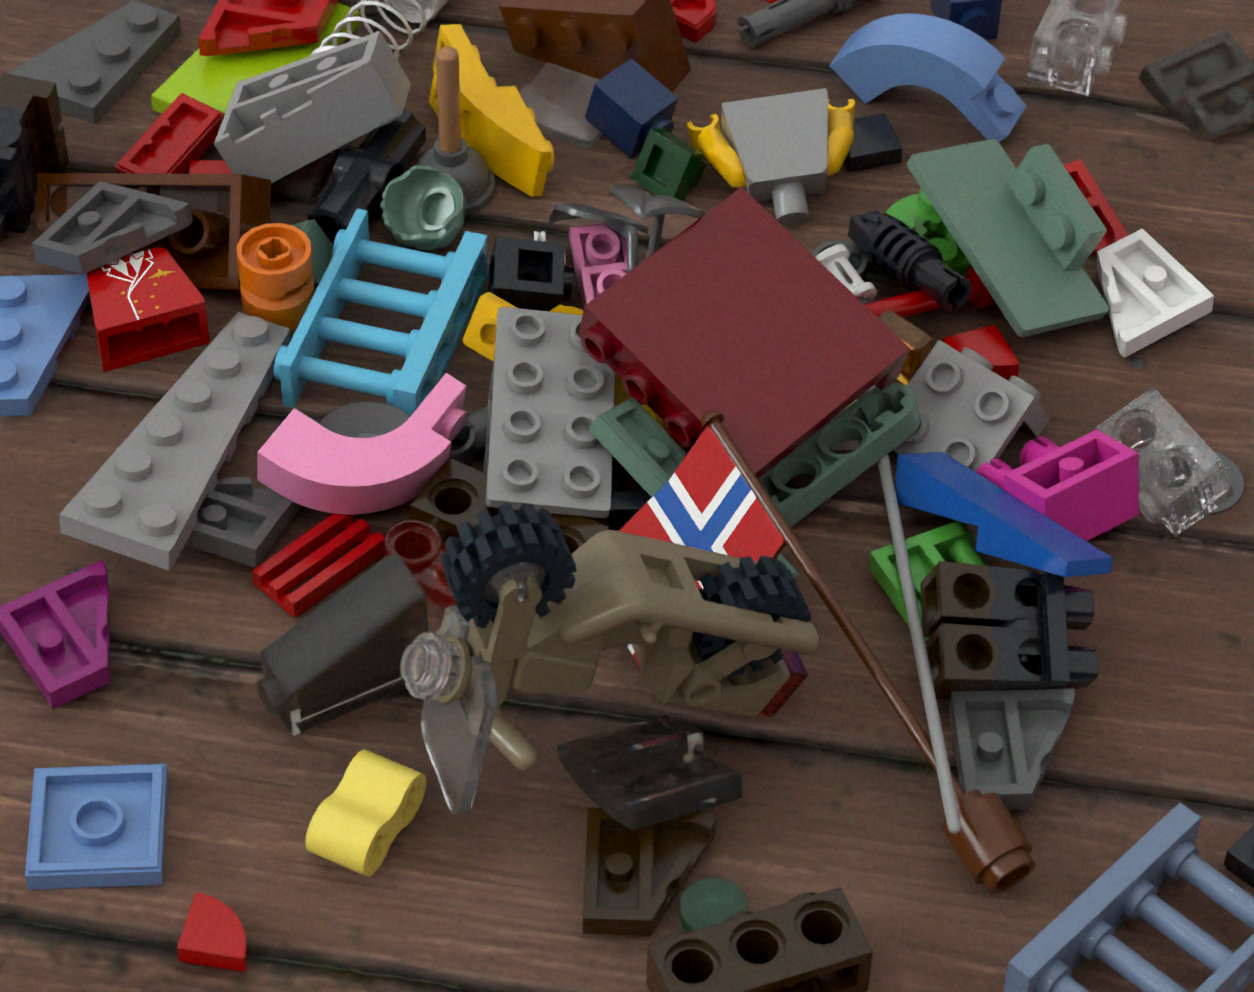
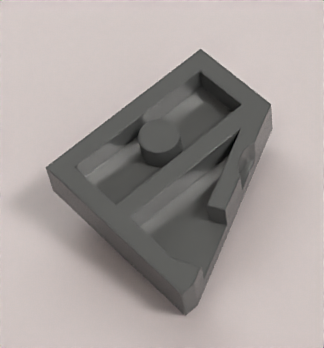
M226 477L217 480V485L210 498H204L197 511V522L185 545L256 568L302 508V505L288 500L270 488H252V477Z

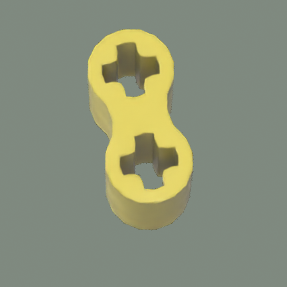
M366 749L359 751L347 767L337 789L331 796L324 799L314 813L306 834L305 847L307 851L363 876H372L384 861L395 837L412 821L417 813L426 790L427 780L425 774Z

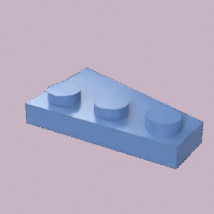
M86 274L0 276V416H31L58 368V355L67 339L73 340L81 327L80 316L86 305L91 303Z

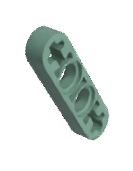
M891 383L882 391L878 387L873 388L830 420L758 479L790 528L916 432L921 420L915 393L910 387L901 383ZM850 439L861 442V445L851 453L836 454L831 451L837 443ZM811 474L815 476V480L804 488L790 489L785 486L796 475Z

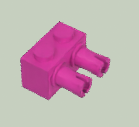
M1097 429L1061 447L1045 436L1036 437V442L1030 440L1024 445L1020 453V467L1013 469L1002 460L993 458L990 459V464L984 462L976 471L982 477L1085 541L1106 533L1112 528L1139 515L1138 452Z

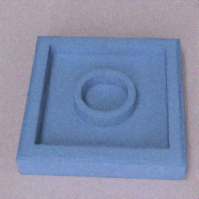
M167 764L34 768L25 870L28 890L163 885L169 785Z

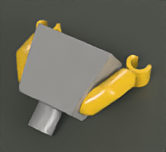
M827 88L724 102L722 103L721 115L722 131L718 115L716 114L710 115L711 124L706 127H696L692 121L688 122L687 128L690 143L693 148L704 154L706 160L731 187H742L757 202L773 200L776 220L781 225L799 224L809 218L806 196L820 194L825 191L827 177L840 171L853 143L855 100L848 99V105L845 107L831 106L829 104Z

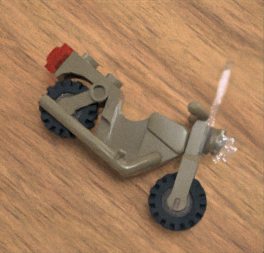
M509 503L499 505V515L493 517L490 516L488 509L477 513L476 515L480 523L475 526L464 521L457 527L461 538L449 536L444 544L447 553H441V564L456 605L446 608L439 634L434 632L421 633L405 649L400 666L402 678L411 696L424 700L421 728L425 747L447 806L453 815L469 813L472 808L489 740L521 771L532 770L538 763V753L535 748L502 715L499 706L507 697L510 681L513 688L522 693L582 692L592 685L600 652L614 646L631 644L641 665L642 673L645 674V681L652 690L655 699L660 701L661 706H664L666 702L753 718H756L757 715L773 717L807 678L808 673L798 653L812 654L818 645V634L813 623L808 622L811 621V613L790 569L788 570L785 563L780 560L773 563L771 557L760 556L757 562L753 561L751 556L739 558L616 530H604L595 534L571 554L556 518L552 519L548 510L542 507L536 512L533 504L522 503L518 512L515 513L512 504ZM695 580L701 582L703 589L697 587Z

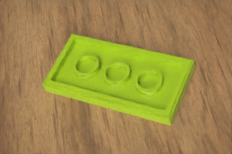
M337 3L318 43L209 57L201 56L198 49L151 95L152 109L162 114L182 92L212 108L226 113L237 82L310 56L315 49L320 47L323 39L333 34L337 23L347 17L351 7ZM356 10L352 17H359V11ZM360 21L351 22L352 33L360 26ZM346 24L341 27L338 33H348ZM348 37L337 38V46L341 45ZM332 40L326 46H333Z

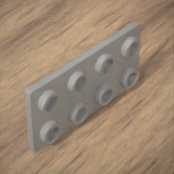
M500 307L498 309L494 363L487 404L483 472L487 474L485 503L488 507L499 508V505L511 503L514 510H519L522 503L533 504L536 512L543 507L554 514L607 518L609 516L611 508L612 454L588 428L598 415L614 407L615 372L606 363L596 362L584 349L581 338L578 336L582 315Z

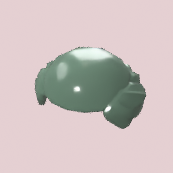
M425 165L411 167L403 175L390 181L382 194L383 201L380 203V207L384 211L382 219L384 220L385 227L392 233L393 238L398 243L406 247H413L417 251H433L447 247L458 236L464 224L467 201L463 188L450 175L441 173L434 167Z

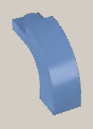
M906 13L885 16L874 20L851 34L829 65L865 104L886 90L901 85L921 86L935 91L953 103L987 140L995 139L1000 142L1007 138L1027 106L1014 89L996 73L1005 57L994 46L973 31L935 16Z

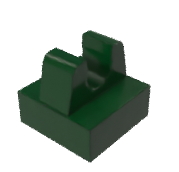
M663 128L650 129L630 178L656 195L668 196L684 201L690 187L699 184L705 170L706 163L701 161L704 154Z

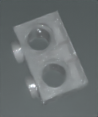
M1051 0L1033 37L1027 80L1089 96L1097 76L1106 78L1114 53V47L1111 45L1120 46L1123 41L1128 23V15L1121 13L1123 0Z
M1152 387L1095 427V430L1101 431L1138 452L1139 496L1137 498L1139 500V510L1152 524L1161 520L1175 537L1234 496L1226 464L1155 387ZM1151 442L1143 448H1134L1138 444ZM1187 481L1184 485L1180 487L1168 488L1171 484L1175 482Z

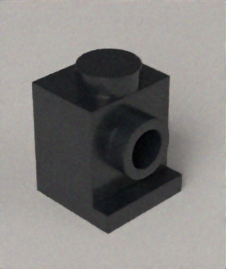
M496 236L489 260L487 292L498 296L517 308L550 311L559 306L561 300L569 301L573 288L574 269L573 266L564 265L565 244Z

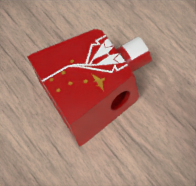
M155 247L137 253L134 251L86 273L103 372L210 343L206 302L202 294L167 249Z

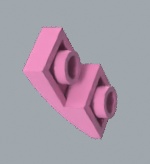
M605 223L570 227L569 242L581 299L583 306H585L627 274V240Z

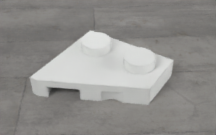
M1143 228L1097 251V274L1104 300L1109 306L1108 314L1118 351L1124 358L1212 312L1214 295Z

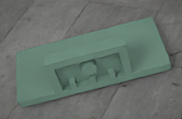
M995 139L911 155L906 163L908 169L1019 337H1027L1104 318L1109 311V306L1082 266L1107 232V229L1049 143L1031 147L1017 169L1000 143Z

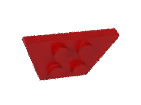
M218 0L198 38L200 55L209 57L318 43L339 0Z

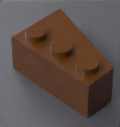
M505 0L499 6L514 51L598 82L632 58L669 91L673 92L691 70L670 0Z

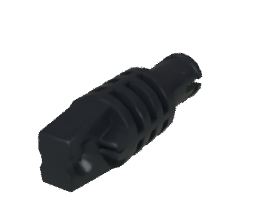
M871 211L864 215L857 214L850 217L848 237L868 256L870 262L879 267L892 279L899 282L901 286L909 291H924L948 312L952 311V308L958 310L966 304L972 292V285L967 278L961 276L943 262L939 248L920 236L919 233L911 229L907 224L887 213L882 214L878 211Z

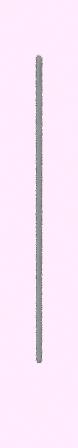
M875 385L868 389L864 394L868 393L870 390L875 388ZM887 454L878 461L880 478L947 828L950 833L957 834L961 830V823L889 455Z

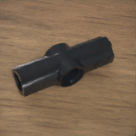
M404 109L402 115L393 122L371 130L358 148L346 146L340 152L333 168L331 184L307 214L308 220L314 219L333 245L340 229H347L356 209L367 210L369 219L376 208L380 207V203L383 201L382 194L386 186L393 179L403 175L404 170L426 142V128L416 120L413 112Z

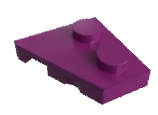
M103 560L0 606V633L52 709L110 683L109 579L107 567Z

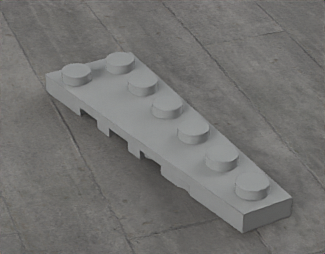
M238 312L59 514L60 533L170 571L197 522V511L204 498H210L217 485V474L225 460L230 461L237 448L236 438L243 425H249L258 408L259 398L265 395L274 378L276 355L282 345H289L290 328L265 321L260 317Z

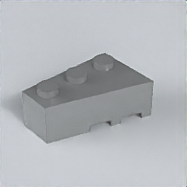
M378 31L237 82L214 145L233 174L270 179L271 183L371 130L393 122L403 113L411 83L382 33Z

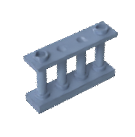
M1178 803L1008 962L1003 992H1090L1071 977L1072 970L1085 957L1090 961H1094L1097 958L1142 992H1188L1114 936L1116 928L1128 917L1133 921L1142 918L1214 972L1195 992H1243L1254 981V934L1235 952H1232L1156 895L1158 888L1169 878L1174 881L1183 878L1253 930L1254 896L1198 857L1199 848L1195 846L1201 817L1182 803Z

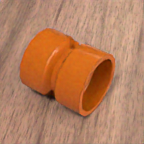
M269 223L254 227L242 235L236 245L242 313L260 317L265 321L290 328V331L297 329L315 293L311 241L305 232L288 224Z

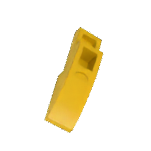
M461 24L440 25L432 68L434 75L429 97L431 107L438 116L436 53L442 47H453L459 54L461 138L466 141L467 145L478 151L486 162L488 170L531 197L542 196L547 173H551L554 167V151L551 142L545 140L538 128L533 110L526 106L516 86L497 87L495 79L487 74L480 61L478 48L471 44Z

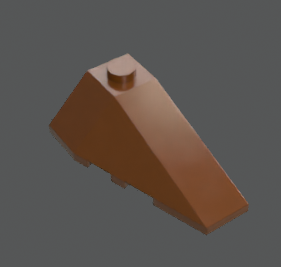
M37 173L36 230L45 232L99 181L189 203L193 222L188 227L136 250L135 253L155 247L167 249L197 289L240 290L236 245L242 235L250 229L270 223V179L244 174Z

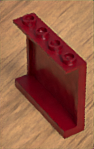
M742 187L584 306L578 334L586 352L596 362L606 363L622 379L628 394L641 405L647 404L664 421L670 436L681 446L693 447L704 431L701 426V419L706 412L711 410L721 412L724 415V420L721 424L758 479L873 385H876L882 391L895 381L900 375L910 350L893 331Z

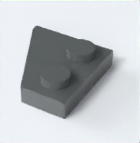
M99 181L32 243L37 263L64 269L69 272L86 274L188 227L193 222L189 203Z
M1075 689L952 691L949 701V714L959 783L963 791L967 793L972 790H979L982 795L994 792L999 795L1008 810L1029 809L1073 712L1076 697Z

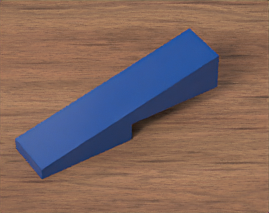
M944 452L898 454L895 480L898 504L978 526L976 551L1063 577L1111 573V556Z

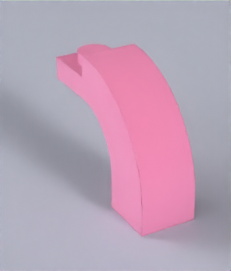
M445 373L405 423L389 433L371 438H353L337 434L294 408L258 451L257 480L288 500L321 512L351 515L367 514L402 505L416 498L450 458L451 442L462 429L468 415L463 410L466 385Z

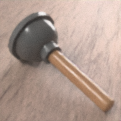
M447 46L440 48L436 53L439 138L435 141L434 146L422 154L416 165L434 167L439 172L450 175L463 188L467 201L465 216L479 212L491 202L496 192L495 176L493 172L488 170L486 162L478 151L467 145L466 141L461 138L459 54L455 48Z

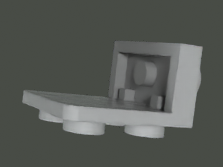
M938 340L908 384V387L915 393L921 420L920 425L911 437L893 449L892 452L897 455L944 452L976 472L984 462L990 464V459L1000 457L1019 427L1038 437L1050 420V417L1038 402L1041 393L1033 386L1014 375L1009 380H1006L992 372L991 370L994 366L975 351L964 347L960 353Z

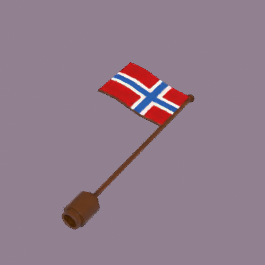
M716 410L706 412L701 419V426L704 431L674 474L619 531L739 558L751 556L752 560L757 562L760 556L771 557L774 563L785 545H787L937 774L930 739L721 424L724 420V415ZM695 580L697 587L703 589L701 582ZM626 644L628 649L632 653L633 657L635 658L636 662L641 668V665L638 661V658L635 654L632 645ZM951 773L961 830L957 834L950 833L946 820L941 830L977 884H985L991 894L1005 891L1026 878L1035 868L1036 863L1030 856L1032 845L997 793L992 792L982 795L979 790L965 793Z

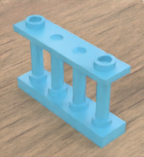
M356 209L347 229H340L335 237L332 259L289 345H282L276 355L274 378L281 381L283 406L295 407L308 380L386 397L387 404H391L411 416L445 375L488 279L487 235L465 231L456 253L449 251L446 256L369 241L368 211ZM368 263L439 278L442 283L438 291L431 290L427 295L360 281L357 278L364 264ZM346 301L423 317L424 322L420 330L413 329L410 334L341 320L338 317ZM328 340L405 357V363L401 370L394 369L391 374L318 358Z

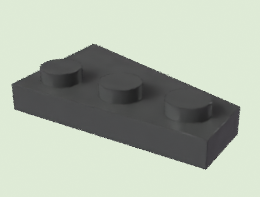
M133 0L12 69L7 74L56 83L61 113L96 125L181 32L179 15Z

